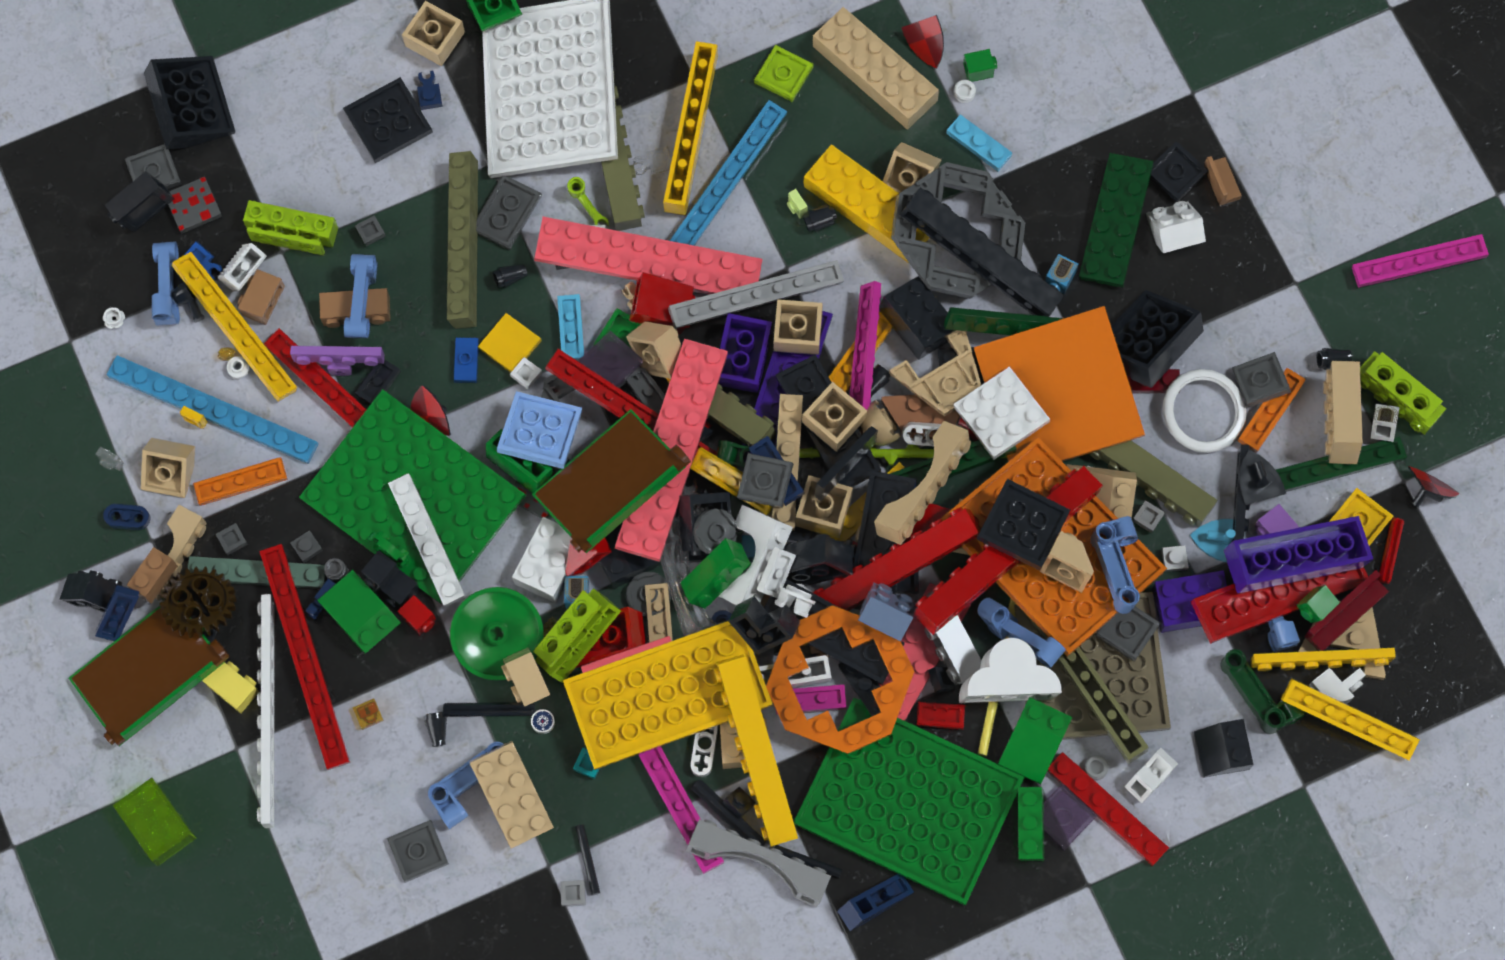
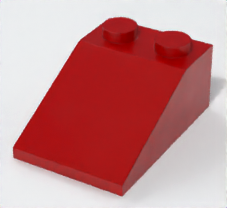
M631 607L621 608L619 615L576 668H581L589 663L646 644L642 612Z

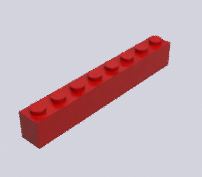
M957 508L949 513L951 517L944 521L939 519L931 523L929 530L925 532L920 530L912 534L910 541L901 545H893L889 548L891 552L884 556L880 553L870 559L871 563L865 567L859 565L853 568V575L834 579L830 582L832 586L825 590L823 587L812 593L841 609L850 611L864 602L873 583L878 585L882 583L889 587L894 586L978 537L981 528L970 509Z

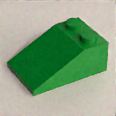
M465 0L482 32L522 15L516 0Z
M353 570L317 600L365 654L401 623Z
M1029 697L998 765L1041 785L1072 717Z

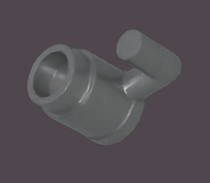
M336 558L328 560L324 567L327 579H330L335 584L349 573L344 562Z

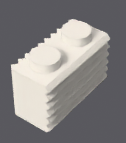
M252 243L242 245V248H239V251L236 252L237 255H234V258H231V261L228 262L229 265H226L223 272L217 275V278L232 291H240L267 257Z

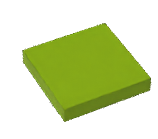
M775 45L755 77L754 83L793 102L812 71L814 64Z

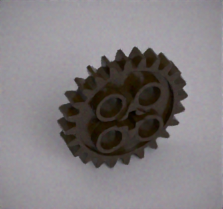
M196 566L194 572L190 573L187 568L185 569L186 575L183 576L179 572L177 573L178 580L169 579L172 586H164L166 593L160 595L163 602L159 603L162 609L161 614L165 618L166 624L171 625L172 631L174 632L179 629L181 636L186 631L189 638H192L194 633H197L198 637L201 638L203 632L211 636L212 629L217 632L220 631L219 624L227 626L225 618H233L230 611L236 610L234 603L237 602L236 596L233 595L235 594L234 587H230V580H225L223 573L218 575L216 569L209 573L207 567H204L203 571L199 572ZM200 586H206L204 589L198 590ZM187 588H191L199 603L203 604L204 610L210 615L209 617L205 616L201 607L194 601L192 594ZM181 598H187L183 602H178ZM214 602L219 603L216 606H210ZM193 615H199L195 619H190Z

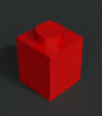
M415 595L397 611L400 617L419 635L423 632H428L435 624L436 618L434 614Z

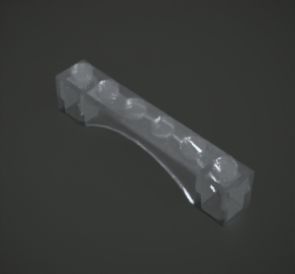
M680 517L674 518L660 562L685 637L717 624L708 616L703 608L688 602L680 584L690 574L689 551H682Z

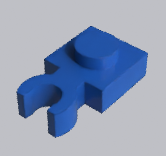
M195 242L184 254L192 252L213 280L216 279L211 274L213 268H216L219 272L223 271L219 264L210 262L214 256L199 242Z

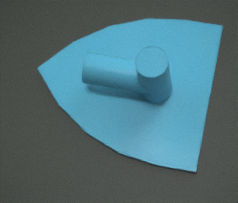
M1233 519L1211 521L1200 526L1190 536L1196 545L1207 555L1227 563L1223 550L1235 537Z

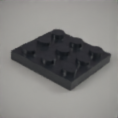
M401 77L343 107L346 116L374 163L433 133L432 128Z
M1007 479L977 540L1040 571L1070 509Z

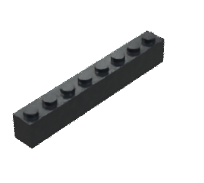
M920 187L899 215L1030 314L1049 317L1064 295L1055 286L1048 284L1041 279L1038 273L1025 267L1021 260L1012 257L1001 245L995 244L988 239L984 232L971 226L967 219L955 214L947 204L941 203L934 198L930 191Z

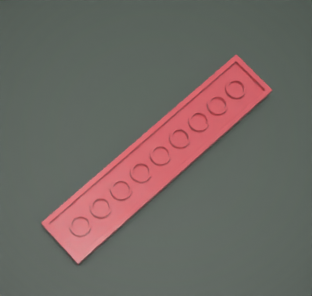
M544 216L534 261L636 281L644 272L694 286L693 292L709 295L758 282L763 260L761 258Z
M684 339L653 432L670 449L677 444L691 462L623 521L615 549L660 562L679 505V496L683 493L728 351Z

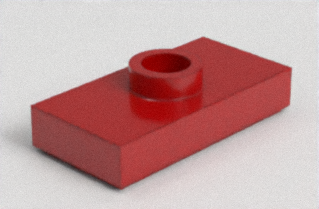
M918 702L917 726L964 729L965 705Z

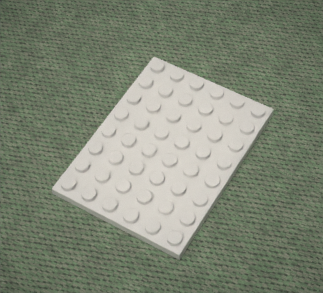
M567 0L520 8L521 16L483 31L488 176L490 178L618 159L610 0Z

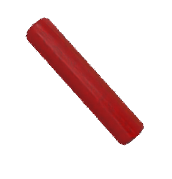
M1394 517L1390 522L1379 571L1381 575L1378 578V581L1384 584H1389L1393 575L1404 520Z

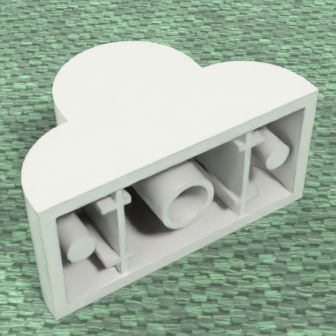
M1007 638L999 641L985 653L981 660L980 670L962 684L959 692V703L1027 701L1029 697L1035 700H1052L1062 693L1059 678L1052 670L1036 665L1035 654L1026 642L1017 638Z

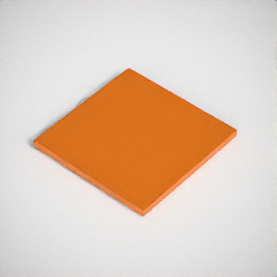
M1105 306L974 347L984 383L1010 367L1050 418L1048 424L1015 445L1017 452L1007 455L1008 461L1013 459L1037 438L1063 462L1145 436Z

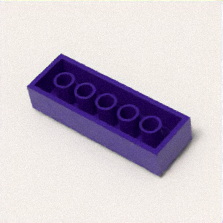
M1359 516L1235 540L1223 550L1237 594L1360 569L1373 560Z

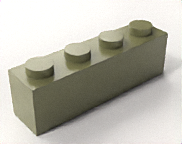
M718 384L707 418L749 447L767 436L770 440L775 437L777 433L773 428L774 423L766 416L761 418L756 414L757 411L749 404L742 405L739 403L740 399L731 392L726 394L722 391V386Z

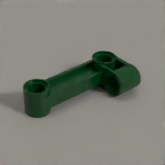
M719 440L716 456L743 472L745 467L743 455L750 452L747 446ZM731 494V515L733 519H736L742 505L749 508L750 505ZM740 530V531L736 532L735 534H737V536H739V535H741L744 531H743V530Z
M1238 649L1229 650L1221 660L1220 667L1222 671L1228 675L1265 733L1274 734L1300 720L1307 714V712L1284 701H1280L1276 705L1246 661L1242 651ZM1228 659H1235L1238 666H1232ZM1268 717H1274L1277 720V725H1272Z

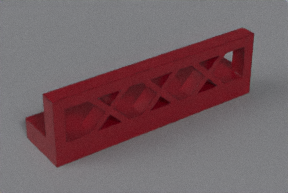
M1377 570L1347 595L1322 621L1317 622L1307 632L1305 638L1318 651L1326 650L1389 592L1377 580L1381 575Z

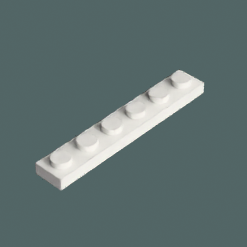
M408 473L389 482V487L443 605L446 607L465 598L466 595L411 475Z

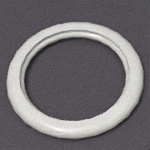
M1208 369L1190 370L1178 376L1166 390L1162 408L1164 422L1170 434L1184 447L1196 452H1217L1229 447L1242 433L1246 422L1245 401L1239 388L1225 375ZM1197 380L1212 381L1225 388L1230 394L1235 406V420L1229 432L1222 438L1209 442L1198 441L1190 438L1179 428L1173 412L1174 401L1179 391L1188 383Z

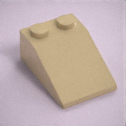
M1067 464V467L1071 471L1073 469H1076L1078 471L1081 467H1083L1078 465ZM1086 467L1103 485L1097 495L1098 499L1118 519L1126 516L1132 517L1137 483L1136 473Z

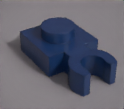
M433 70L430 71L431 76L429 79H424L422 72L418 74L419 82L422 85L417 87L421 110L443 107L439 83L434 84L436 77Z
M330 579L325 582L316 594L315 600L305 611L314 620L323 609L317 600L335 585Z

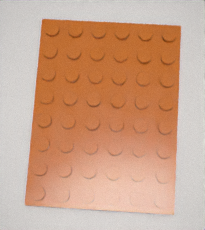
M1037 438L941 519L943 521L951 517L950 512L962 507V509L971 510L982 529L1007 479L1047 497L1050 495L1049 491L1057 483L1063 484L1066 481L1065 477L1071 470ZM1097 496L1065 522L1060 530L1064 533H1071L1078 540L1082 541L1094 570L1082 593L1021 561L996 581L1000 588L1048 637L1054 638L1066 649L1064 654L1067 657L1118 613L1113 606L1114 600L1098 555L1090 541L1091 535L1100 523L1113 521L1118 518ZM1099 534L1102 538L1107 539L1104 534ZM975 538L961 547L970 556L974 553L979 555L984 551L985 543ZM1139 539L1133 544L1120 546L1134 587L1138 590L1139 594L1167 570ZM1122 597L1125 602L1130 603L1128 598Z

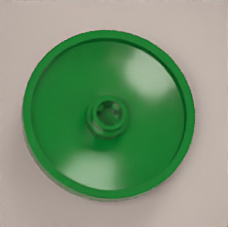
M505 587L481 589L468 596L454 613L450 626L452 649L458 661L472 674L488 680H504L506 677L501 666L505 665L504 658L526 648H529L534 660L537 658L533 651L543 640L541 617L532 602L515 590Z

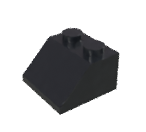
M1244 719L1221 722L1194 731L1203 778L1247 771L1254 765Z

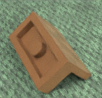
M1212 156L1207 157L1204 167L1209 170L1207 177L1219 205L1241 199L1242 195L1226 157L1214 161Z

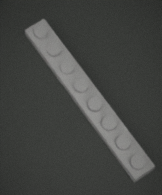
M838 260L670 305L668 310L674 329L724 316L728 313H735L841 284L844 282Z

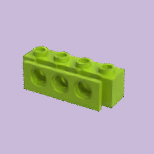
M251 200L248 201L243 218L251 241L323 256L325 254L323 246L333 248L339 228L334 217Z
M1374 351L1360 367L1361 387L1370 390L1379 402L1386 403L1388 406L1399 407L1398 417L1407 420L1415 431L1425 435L1445 412L1446 408L1441 405L1443 400L1383 352L1379 355Z
M594 588L589 594L583 590L533 651L537 655L535 661L550 676L563 683V680L567 679L619 615L621 610Z

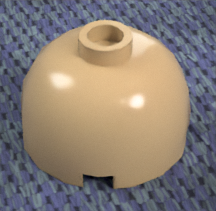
M875 399L870 403L867 409V417L860 425L861 429L859 431L863 435L869 427H874L878 430L875 445L886 446L899 439L901 434H895L894 431L898 428L884 408L880 410L877 407L879 402Z

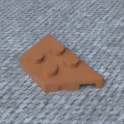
M915 394L881 397L883 406L890 413L893 422L898 426L901 434L903 427L909 422L942 424L943 421L956 425L960 418L956 410L946 416L941 415ZM912 428L911 432H907L910 438H914L915 434H920L923 440L926 439V429H922L923 433H917L915 428ZM937 429L932 430L929 433L930 439H933V436L936 433Z

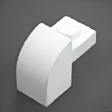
M1328 668L1313 680L1309 687L1347 704L1354 698L1352 693L1363 685L1361 680L1366 675L1359 668L1342 682Z
M1160 748L1145 766L1132 777L1125 788L1143 803L1166 780L1178 763Z

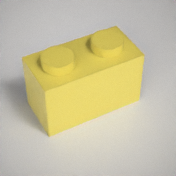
M228 661L227 664L223 663L202 681L239 713H242L259 692L255 687L257 683L248 675L243 678L237 673L240 669Z

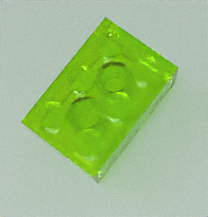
M152 777L113 805L150 860L157 866L197 838L159 783Z

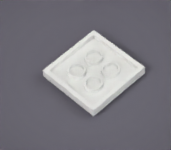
M1010 367L954 403L956 411L993 459H996L1050 422V418Z

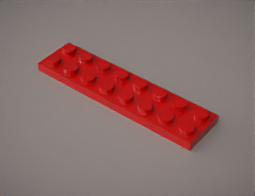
M1363 567L1238 594L1235 585L1232 584L1194 598L1191 604L1210 644L1300 610L1296 605L1315 587L1326 585L1333 595L1337 596L1355 589L1368 575Z

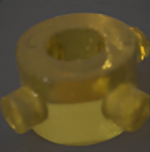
M229 347L221 348L218 351V358L228 361L234 357L235 350Z

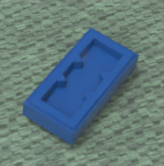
M456 338L455 383H477L478 338Z

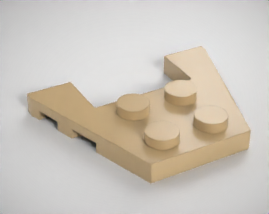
M956 330L947 335L946 339L958 356L922 378L917 376L907 360L890 369L889 374L941 415H948L956 410L954 403L981 386L967 331Z
M1373 607L1330 646L1347 650L1379 649L1380 643ZM1305 638L1298 652L1318 651ZM1366 663L1363 672L1366 675L1365 677L1379 680L1385 679L1384 666H1375V663Z

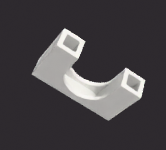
M742 505L735 520L736 526L753 537L756 551L754 560L748 570L736 578L719 595V597L735 605L753 596L761 602L764 593L757 591V587L774 547L784 549L793 528Z

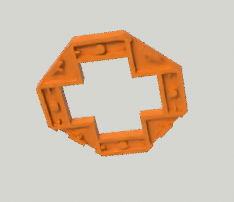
M832 605L799 620L800 623L793 638L782 643L766 688L786 731L849 754L892 734L914 675V669L901 641L858 621L859 615ZM843 628L852 649L874 640L892 682L871 691L881 713L838 732L829 711L808 720L806 719L788 678L809 669L800 649L801 646Z

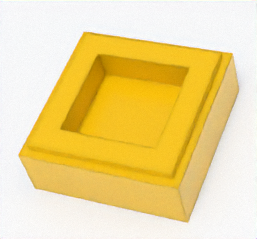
M186 406L182 407L180 414L185 421L201 429L205 428L207 420L204 415Z

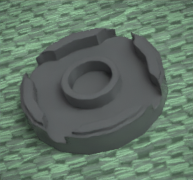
M710 509L704 511L698 516L693 531L694 539L699 549L706 554H710L725 538L736 542V522L732 515L725 510Z
M643 572L636 575L626 589V600L629 607L642 612V616L647 618L645 585L668 583V580L655 572ZM668 583L669 602L671 603L672 589ZM657 589L655 590L656 595L651 602L655 601L658 597ZM663 608L660 612H657L655 610L652 611V616L661 613L665 608Z

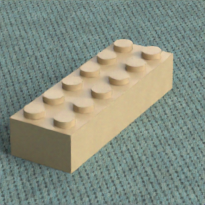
M844 7L813 35V47L907 130L938 101L939 89Z

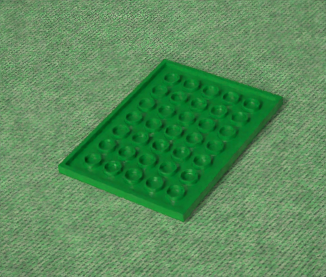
M382 389L299 498L373 554L377 553L372 547L375 543L373 541L368 543L366 541L368 536L372 532L377 533L380 530L391 538L389 542L395 547L399 545L409 553L406 557L408 562L403 568L399 569L416 581L421 590L443 605L388 483L408 473L411 475L459 582L526 495Z
M853 698L838 732L871 717L859 699ZM897 718L891 735L852 753L846 754L829 747L794 820V825L966 906L1018 793V787L1021 786L1024 780V776Z

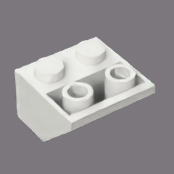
M1179 201L1173 206L1158 207L1146 213L1155 243L1163 253L1206 242L1203 219L1188 201Z

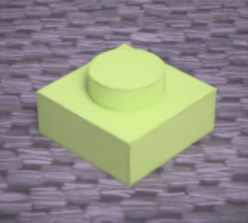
M796 189L788 193V208L793 214L796 213L800 219L803 218V215L807 214L808 206Z

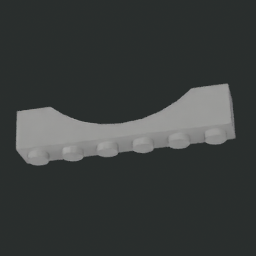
M699 819L686 851L706 860L734 856L757 861L779 875L796 899L815 907L820 904L831 877L826 874L827 872L819 867L811 868L804 865L805 862L799 858H788L782 855L783 853L778 849H767L760 846L761 843L755 839L748 838L746 840L740 837L734 830H723L717 827V824L711 820L705 819L702 821Z

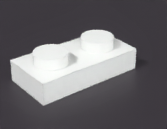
M774 547L757 591L778 598L779 588L784 586L796 555Z

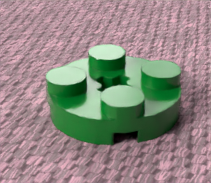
M381 530L377 533L372 532L366 541L368 543L373 541L375 544L372 547L376 551L379 550L391 560L398 561L400 563L398 567L403 568L408 562L406 557L409 553L399 545L397 547L389 542L391 538Z

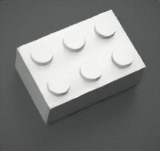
M545 517L542 518L512 576L515 585L554 603L557 602L565 586V576H567L565 570L569 545L572 540L558 523Z

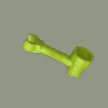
M579 177L571 178L567 184L569 194L580 201L595 225L603 221L609 227L608 219L596 210L586 196L583 179Z

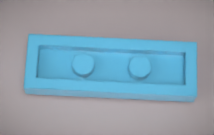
M961 114L947 129V135L997 172L1012 157L1011 151Z
M580 294L557 296L561 351L578 360L581 357H585Z

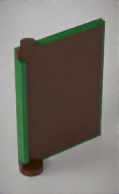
M630 409L566 464L564 469L559 470L532 495L573 539L570 541V544L579 553L583 550L587 553L686 468L691 460L677 444L670 449Z
M158 606L68 679L107 732L103 734L106 740L111 745L116 743L120 747L230 658V655L216 639L210 643L203 633L201 638L198 637L197 633H194L193 637L189 638L187 631L183 636L180 635L179 629L173 632L171 625L166 624L165 618L161 614V607Z

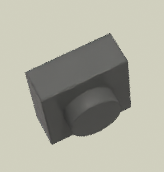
M375 215L355 225L366 247L386 237Z
M236 523L216 534L227 555L248 545Z
M310 530L290 542L303 563L323 551Z

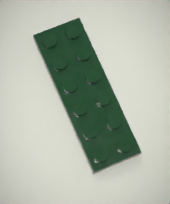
M1113 153L1109 154L1079 279L1124 287L1154 165L1153 161Z

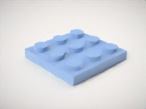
M516 391L497 446V453L564 469L582 414V407Z

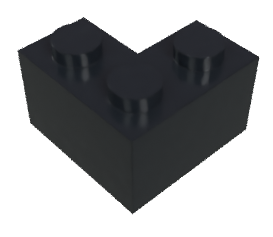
M379 550L361 571L365 578L363 581L376 595L381 593L385 596L384 601L394 609L397 606L401 608L420 590L416 581L402 572L397 563Z
M92 570L89 573L84 571L70 573L67 575L59 600L76 607H91L104 613L116 586H122V582L115 579L107 580L103 578L102 573Z
M755 596L737 604L729 619V623L756 655L792 639L800 623L799 619L787 605L768 613Z

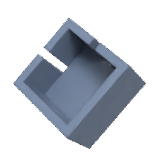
M873 583L861 606L858 621L901 641L914 617L916 603L905 594H893L892 589L885 584L880 583L878 585Z

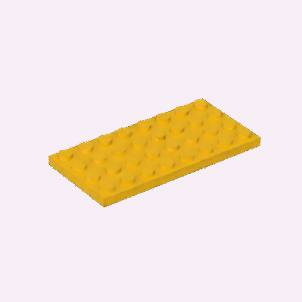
M729 621L563 680L594 770L729 722L727 715L731 714L729 705L724 706L720 693L724 691L722 682L717 683L714 669L718 668L716 662L744 654L760 709L773 706L753 650Z

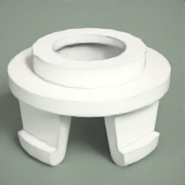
M787 585L786 588L780 586V593L778 599L775 600V605L779 607L787 605L790 607L797 597L793 612L807 618L812 604L815 605V601L811 600L812 595L791 585Z

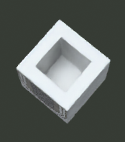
M1376 404L1371 431L1372 439L1394 442L1399 407Z

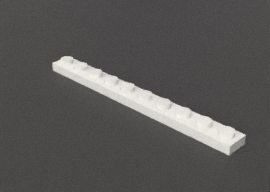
M271 594L261 595V602H258L257 606L258 615L261 616V624H258L257 627L258 638H261V647L257 649L258 661H261V669L257 672L258 683H261V692L257 694L258 706H261V715L257 716L258 729H261V738L257 739L258 752H261V761L257 762V773L261 775V784L257 785V796L261 798V807L257 808V820L261 822L264 828H274L275 600Z

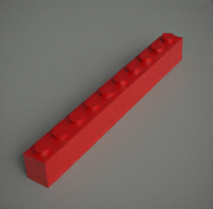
M1085 466L1081 467L1078 471L1073 469L1065 477L1066 481L1063 484L1057 483L1049 491L1050 495L1046 497L1070 509L1065 522L1096 497L1103 487ZM985 544L983 552L979 555L974 553L966 561L967 565L963 569L960 567L955 569L949 576L950 580L946 583L940 582L933 589L934 593L930 597L925 595L916 603L917 609L914 616L932 635L936 634L1020 561Z

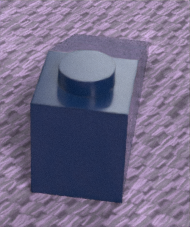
M897 874L850 899L837 912L849 931H852L907 898L914 891L905 877Z

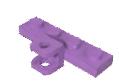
M291 346L290 351L293 361L297 364L308 365L310 362H319L322 365H328V372L334 376H350L352 374L351 365H355V363H364L368 366L384 363L385 356L382 347Z

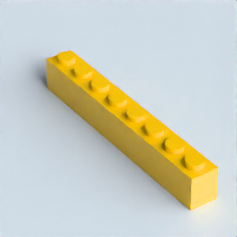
M698 41L695 43L663 201L664 212L685 216L687 214L718 59L717 44Z
M742 654L716 662L718 668L714 669L717 683L722 682L724 691L720 692L724 706L729 705L731 714L727 715L730 727H735L737 737H734L737 751L742 750L744 759L740 760L744 774L749 773L751 782L747 783L750 796L755 795L757 804L753 805L757 819L762 818L764 827L760 828L763 840L768 841L770 846H775L797 839L798 835L746 657Z

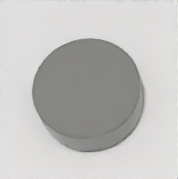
M1101 756L1090 757L1084 766V771L1093 780L1103 779L1109 769L1107 761Z

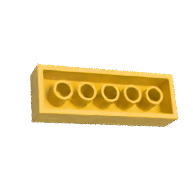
M831 144L804 176V187L829 206H833L836 211L909 263L891 238L896 196L899 193ZM917 228L915 240L927 242L930 237Z

